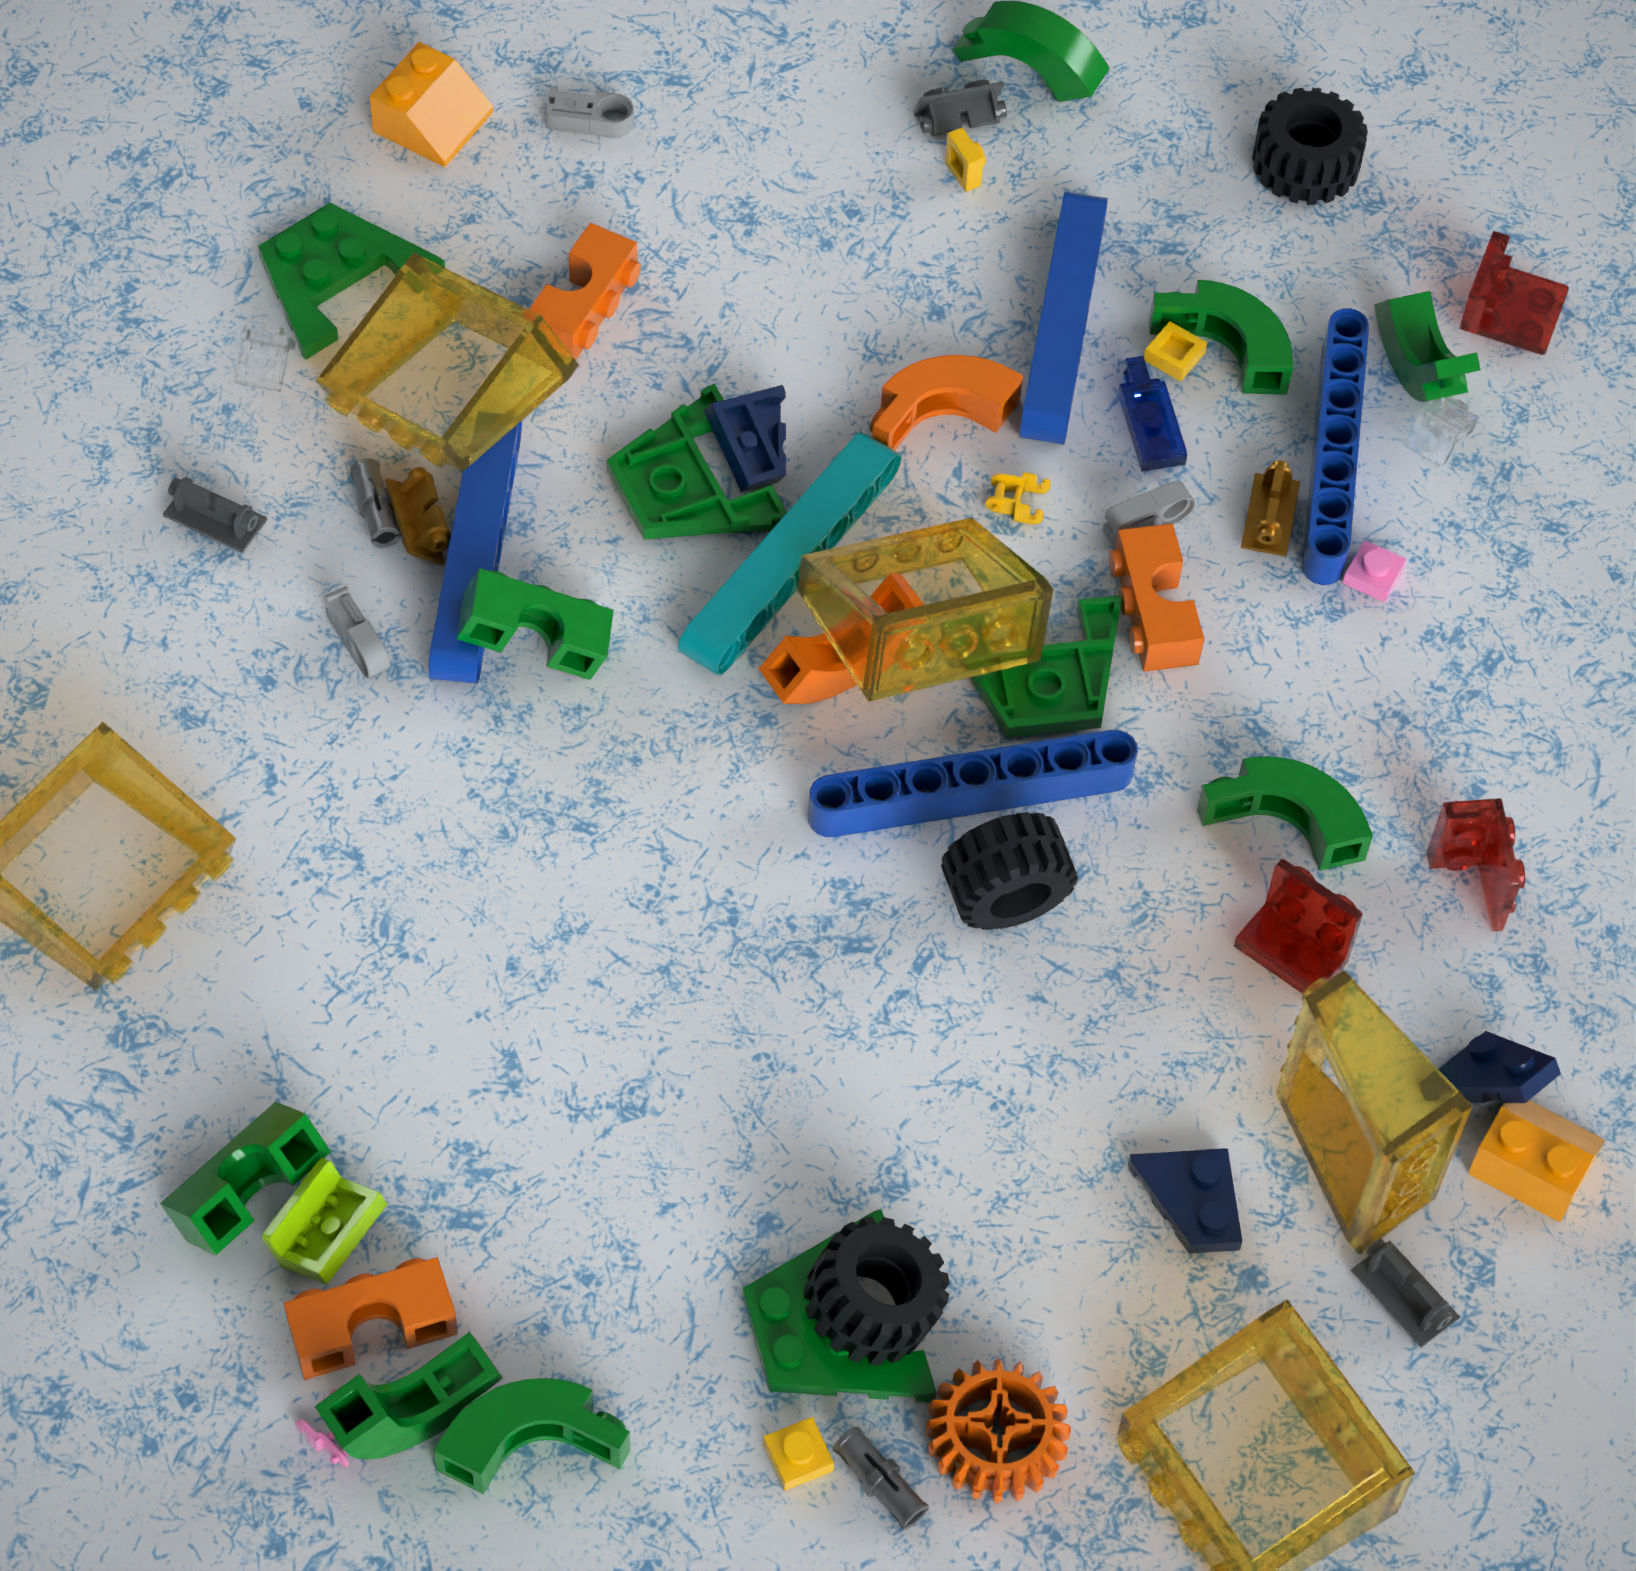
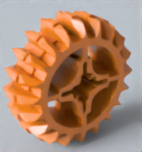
M1000 1358L994 1360L992 1371H986L984 1365L977 1360L972 1365V1377L958 1368L953 1374L952 1381L954 1385L943 1382L939 1386L937 1395L940 1400L930 1402L928 1414L933 1419L927 1421L925 1426V1434L933 1438L928 1444L930 1457H941L937 1465L939 1474L944 1475L955 1471L952 1486L955 1490L962 1488L968 1482L973 1485L971 1496L974 1500L981 1497L983 1489L991 1490L992 1499L996 1504L1002 1501L1004 1490H1009L1012 1497L1018 1502L1024 1497V1484L1038 1493L1043 1488V1476L1053 1479L1059 1469L1056 1461L1066 1459L1068 1447L1063 1442L1069 1440L1071 1433L1069 1424L1062 1422L1067 1417L1068 1410L1066 1404H1054L1058 1396L1056 1386L1040 1389L1043 1380L1040 1371L1026 1378L1023 1376L1024 1366L1021 1361L1016 1363L1013 1367V1372L1003 1370L1004 1364ZM990 1398L989 1405L983 1410L968 1411V1416H959L969 1405ZM1009 1401L1020 1405L1029 1414L1016 1411L1012 1408ZM995 1413L998 1414V1426L1004 1428L1000 1448L997 1446V1435L992 1433ZM1028 1444L1038 1445L1032 1453L1023 1459L1006 1463V1457L1010 1452L1018 1449H1027ZM965 1447L980 1450L987 1458V1461L976 1457Z

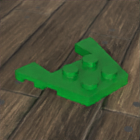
M332 203L326 204L258 246L262 264L277 299H280L286 313V320L298 341L301 355L306 360L339 340L337 327L317 308V306L384 265L413 293L445 274V261L441 257Z
M715 384L703 389L701 397L688 407L683 404L671 413V419L655 431L651 428L607 459V472L643 539L772 530L787 513L773 485L731 500H727L693 439L713 431L704 411L711 403L724 400Z
M1120 595L1079 599L1077 612L1084 641L1010 649H989L982 610L939 614L938 625L941 634L1006 738L1101 728L1122 602Z
M882 1209L871 1212L863 1218L873 1217L875 1222L879 1224L884 1215ZM859 1219L858 1221H856V1222H854V1223H855L856 1225H858V1223L860 1222L861 1219ZM834 1235L743 1288V1300L770 1392L837 1396V1392L868 1394L869 1399L889 1400V1396L914 1397L916 1398L915 1402L929 1403L936 1400L937 1391L924 1349L912 1352L910 1355L906 1353L901 1360L890 1363L886 1358L881 1365H870L867 1357H863L858 1363L848 1359L849 1352L842 1348L838 1353L829 1347L832 1341L826 1335L820 1338L815 1332L814 1327L818 1322L816 1319H808L805 1308L810 1301L803 1298L804 1287L809 1281L806 1277L810 1269Z

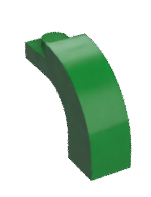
M1020 1L994 2L984 18H975L964 26L962 36L953 47V51L961 62L1002 55L1026 63L1041 75L1058 102L1091 97L1110 69L1095 45L1073 24L1043 7Z
M1197 280L1195 293L1154 292L1149 317L1150 335H1158L1168 322L1171 321L1195 336L1213 339L1226 346L1236 357L1241 370L1242 394L1287 395L1293 370L1290 339L1282 322L1262 301L1242 289L1210 280Z
M1431 291L1388 299L1374 304L1379 331L1387 357L1399 382L1410 396L1417 401L1427 402L1468 393L1465 374L1481 370L1478 354L1476 352L1455 356L1448 349L1438 327Z
M1281 757L1242 759L1238 777H1219L1208 784L1202 785L1197 812L1203 826L1253 815L1273 816L1292 824L1304 835L1310 845L1319 871L1366 860L1373 834L1361 807L1348 790L1338 781L1313 766Z
M469 1331L425 1365L401 1379L387 1384L373 1385L358 1374L314 1407L345 1452L357 1459H378L405 1451L444 1431L458 1416L461 1409L502 1380L503 1377L479 1342Z
M552 1378L520 1380L499 1386L483 1394L458 1414L434 1449L436 1470L484 1494L498 1469L510 1454L524 1445L544 1440L567 1443L621 1469L630 1453V1431L626 1430L622 1421L603 1411H599L597 1414L592 1413L593 1390L570 1381Z

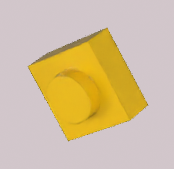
M963 127L947 133L946 165L965 192L980 187L983 166L986 164L982 147L978 142L971 140Z
M1169 321L1145 349L1144 361L1181 382L1205 355L1207 342Z
M813 1417L763 1436V1446L784 1491L834 1471V1461Z

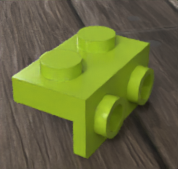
M321 1158L302 1180L280 1212L272 1219L270 1225L262 1234V1239L281 1267L328 1285L388 1204L379 1191L342 1178L331 1161Z

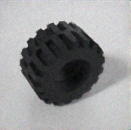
M1312 87L1311 91L1296 88L1293 90V94L1283 92L1277 95L1276 101L1270 100L1266 104L1265 111L1261 112L1252 155L1255 175H1261L1260 182L1264 187H1272L1274 195L1278 197L1285 195L1289 197L1290 202L1297 204L1298 200L1306 201L1307 205H1316L1317 200L1328 203L1334 201L1335 195L1344 196L1348 193L1349 186L1353 187L1357 181L1367 142V124L1363 123L1364 117L1362 113L1353 110L1354 104L1348 99L1342 101L1339 99V94L1332 91L1329 94L1323 93L1321 88Z
M1017 813L985 822L969 830L961 838L954 841L941 859L943 862L941 868L963 923H967L969 927L981 928L982 930L1012 927L1038 918L1063 902V899L1074 890L1073 886L1078 881L1076 869L1058 824H1056L1055 819L1051 816H1045L1043 813Z
M873 1217L862 1218L858 1225L852 1221L845 1225L839 1233L836 1232L810 1269L806 1277L809 1281L804 1287L803 1298L810 1302L805 1310L808 1319H816L818 1322L814 1327L815 1332L820 1338L826 1335L832 1341L829 1347L838 1353L842 1348L849 1352L848 1359L858 1363L863 1357H867L870 1365H881L886 1358L890 1363L897 1362L906 1353L910 1355L918 1347L944 1313L942 1310L947 1305L949 1293L945 1289L950 1284L948 1273L940 1271L944 1261L940 1253L932 1254L929 1250L932 1243L925 1236L919 1239L912 1234L915 1228L907 1224L899 1228L895 1226L894 1219L885 1217L882 1218L879 1224L875 1222ZM858 1277L873 1279L884 1286L891 1294L895 1305L884 1304L872 1298L862 1288Z

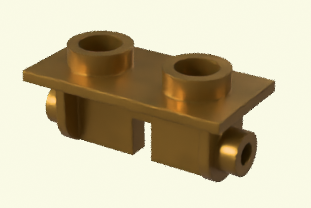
M1273 461L1271 466L1266 468L1265 474L1255 473L1241 544L1243 549L1287 556L1300 481L1292 480V471L1285 461Z
M417 467L409 471L408 478L403 483L387 478L385 482L392 501L391 506L396 514L402 534V542L407 553L414 557L443 565L445 562L441 551L449 547L451 532L448 529L442 507L434 505L439 498L432 474L426 472L425 468Z

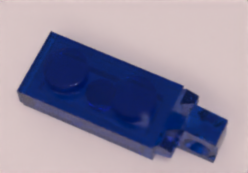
M1144 356L1126 358V370L1123 371L1125 383L1119 384V399L1141 472L1186 465L1187 450L1165 381H1160L1159 378H1150Z

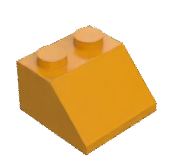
M418 42L369 96L374 133L443 167L449 164L493 113L492 104L454 58L421 42Z
M1530 1100L1526 1103H1504L1481 1142L1468 1174L1561 1223L1605 1139Z

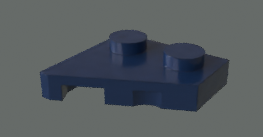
M783 385L711 403L704 411L741 493L778 483L786 476V454L783 450V443L786 440V423L781 422V402L786 398V391Z
M1485 1031L1480 1036L1472 1039L1464 1049L1421 1082L1418 1087L1423 1101L1427 1103H1438L1443 1093H1462L1466 1103H1486L1489 1101L1526 1103L1556 1079L1561 1072L1555 1057Z
M1228 1148L1130 1154L1128 1162L1129 1171L1134 1178L1140 1177L1153 1196L1152 1203L1161 1216L1172 1223L1175 1228V1235L1189 1254L1240 1250L1243 1241Z

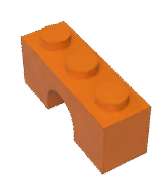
M589 223L569 252L570 282L583 288L565 291L546 284L525 314L526 343L571 363L576 361L583 349H590L596 340L598 327L605 317L609 319L614 315L621 294L626 287L631 288L639 277L641 263L638 262L637 242Z
M1173 523L1118 530L1115 549L1109 550L1111 575L1113 578L1119 577L1122 587L1119 588L1118 593L1122 600L1120 610L1123 616L1129 615L1132 625L1129 627L1128 632L1130 649L1132 654H1139L1144 672L1199 665L1204 643V635L1194 600L1169 601L1156 593L1161 590L1178 588L1183 558Z
M438 1257L429 1260L421 1258L410 1259L398 1265L395 1270L375 1276L370 1273L360 1274L347 1280L344 1285L324 1291L322 1289H309L296 1295L293 1300L283 1303L304 1380L356 1365L351 1342L352 1335L361 1324L372 1319H385L394 1323L402 1332L407 1349L458 1334L455 1309Z

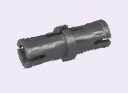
M370 458L361 459L350 468L351 476L354 479L358 492L356 505L359 514L366 519L372 544L375 547L387 548L396 544L400 539V531L392 512V501L388 489L384 486L378 462Z
M859 1426L847 1431L835 1443L833 1451L863 1482L861 1485L862 1490L868 1497L875 1495L898 1521L903 1530H907L915 1525L926 1514L929 1505L923 1502L899 1475L900 1466L893 1459L886 1460L862 1433Z

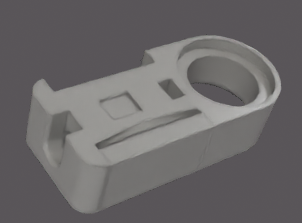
M554 86L550 89L549 103L546 106V126L551 130L605 137H622L628 134L634 126V106L632 101L622 94L596 91L594 96L558 91V86ZM610 110H619L626 116L621 120L611 121L603 115Z
M1173 481L1110 507L1105 514V519L1108 522L1103 525V531L1115 547L1118 530L1172 523L1173 525L1177 524L1193 511L1195 500L1182 482Z
M345 586L325 595V603L328 606L326 608L327 617L362 674L366 678H370L389 669L390 661L385 647L369 620L365 619L349 594L348 587Z

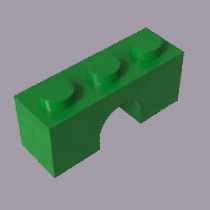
M479 568L463 593L456 639L502 653L517 631V628L526 627L537 632L546 642L548 648L546 667L591 680L608 656L614 610L597 605L589 599L574 598L552 591L547 586L529 584L510 578L502 572Z
M275 1101L164 1199L160 1205L187 1242L217 1255L255 1221L245 1207L255 1193L277 1182H285L294 1186L312 1170L319 1159L325 1158L331 1151L306 1113Z

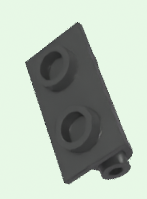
M983 79L973 81L965 85L964 89L949 92L948 88L945 87L929 90L923 94V97H920L913 111L914 116L925 114L920 116V127L923 133L930 132L932 136L962 128L960 114L965 113L969 128L997 124L1000 122V118L1007 117V108L1004 100L997 101L1004 83L1002 81L990 84L989 80Z
M188 477L182 479L174 478L169 485L168 494L173 496V501L164 511L163 517L241 553L245 551L267 521L266 516L253 511L251 506L246 504L243 506L194 484L192 479Z
M1378 1239L1367 1249L1366 1253L1369 1256L1351 1269V1272L1420 1348L1460 1319V1316L1449 1303L1444 1300L1391 1241L1385 1243L1383 1239Z

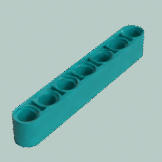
M863 432L857 433L689 623L680 638L678 651L718 676L723 675L891 483L901 465L902 455Z

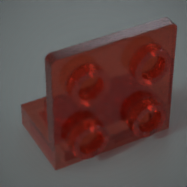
M1493 231L1470 290L1459 329L1544 355L1548 349L1569 287L1559 282L1511 268L1513 256L1505 254L1510 236Z
M1502 798L1443 802L1426 852L1430 869L1447 868L1448 870L1459 871L1478 865L1492 931H1503L1509 914L1515 911L1517 893L1519 889H1523L1525 886L1524 864L1521 859H1515L1513 850L1515 844L1513 818L1506 817Z
M1281 859L1274 867L1265 904L1236 936L1234 947L1315 1002L1348 963L1363 914L1349 898L1342 894H1335L1317 882L1309 871L1303 867L1294 866L1285 859Z

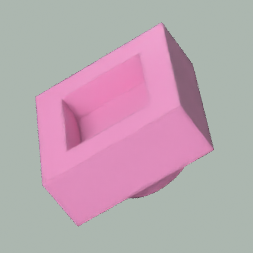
M1364 540L1345 573L1343 584L1382 602H1386L1404 570L1406 558Z

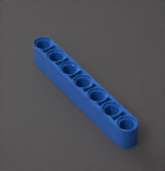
M1064 192L1024 402L1019 438L1065 445L1108 198Z
M1352 308L1339 309L1330 316L1322 348L1302 569L1306 578L1319 585L1336 583L1342 577L1351 544L1369 335L1368 319L1363 313Z
M474 410L429 656V679L475 684L479 682L485 648L457 640L456 637L463 593L479 568L488 571L499 570L521 442V414Z
M1106 730L825 775L814 781L810 788L808 823L811 829L818 835L838 837L1117 792L1125 789L1131 783L1138 747L1135 739L1127 732ZM1107 759H1115L1120 761V763H1114ZM1068 766L1074 770H1065L1060 767ZM1013 774H1022L1027 777L1019 778L1014 776ZM974 781L980 785H970L965 782ZM920 789H928V790H931V791H933V792H931V793H923V792H920V791H918V790H920ZM871 797H883L885 800L876 801L871 799ZM825 804H834V805H836V806H838V807H836V808H827V807H824L823 805H825Z

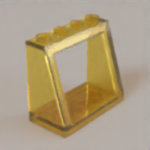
M413 252L316 379V382L328 394L325 402L339 414L347 417L351 412L357 415L358 421L375 433H379L381 429L387 431L388 436L404 449L410 451L415 446L434 465L442 468L447 463L463 472L567 382L579 364L542 316ZM455 322L508 350L442 437L366 398L370 392Z
M971 517L802 555L797 591L869 702L1040 661L1054 589L1042 574ZM962 560L983 592L887 613L856 584L886 578L890 573L903 574Z
M104 722L100 723L0 821L1 874L95 782L200 856L99 960L0 875V922L95 991L107 980L112 984L118 982L134 963L129 957L141 945L147 950L150 949L167 930L168 927L164 922L175 911L183 915L190 909L201 895L197 888L208 877L216 881L227 871L234 862V858L230 854L237 839Z
M1343 970L1329 981L1325 978L1317 980L1302 995L1303 1005L1300 1014L1294 1022L1296 1028L1293 1038L1287 1045L1289 1051L1286 1062L1280 1069L1282 1075L1276 1096L1345 1239L1359 1254H1362L1378 1239L1385 1237L1436 1199L1473 1105ZM1325 1057L1342 1091L1322 1071Z
M1288 1299L1265 1312L1122 1414L1117 1433L1119 1435L1117 1442L1123 1455L1131 1464L1138 1463L1149 1478L1147 1484L1153 1498L1162 1508H1170L1179 1521L1178 1529L1183 1541L1192 1552L1200 1551L1211 1567L1209 1571H1303L1398 1513L1415 1475L1412 1467ZM1263 1361L1354 1488L1253 1559L1157 1422L1253 1365Z

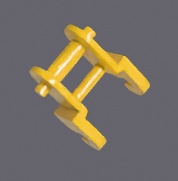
M1023 472L1022 477L1004 473L992 475L991 484L996 489L994 496L986 499L985 505L989 510L1014 516L1013 521L1036 525L1043 521L1044 512L1041 509H1036L1035 514L1031 515L1030 506L1021 504L1020 499L1025 491L1037 494L1047 493L1051 486L1049 479L1044 478L1042 483L1038 484L1036 474ZM1005 491L1015 492L1014 499L1004 497Z

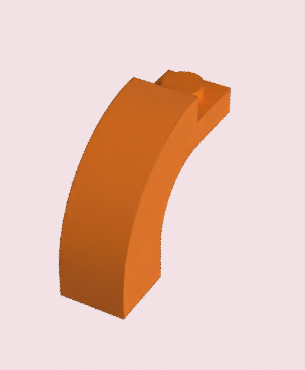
M968 355L937 356L913 363L897 372L882 386L881 408L874 415L869 428L870 432L873 433L872 438L895 451L918 423L938 415L965 417L997 433L1020 403L1023 375L1000 363Z
M890 573L862 607L847 621L824 634L813 637L786 635L758 669L784 704H809L832 698L866 681L897 657L910 643L905 637V633L927 608L902 574Z

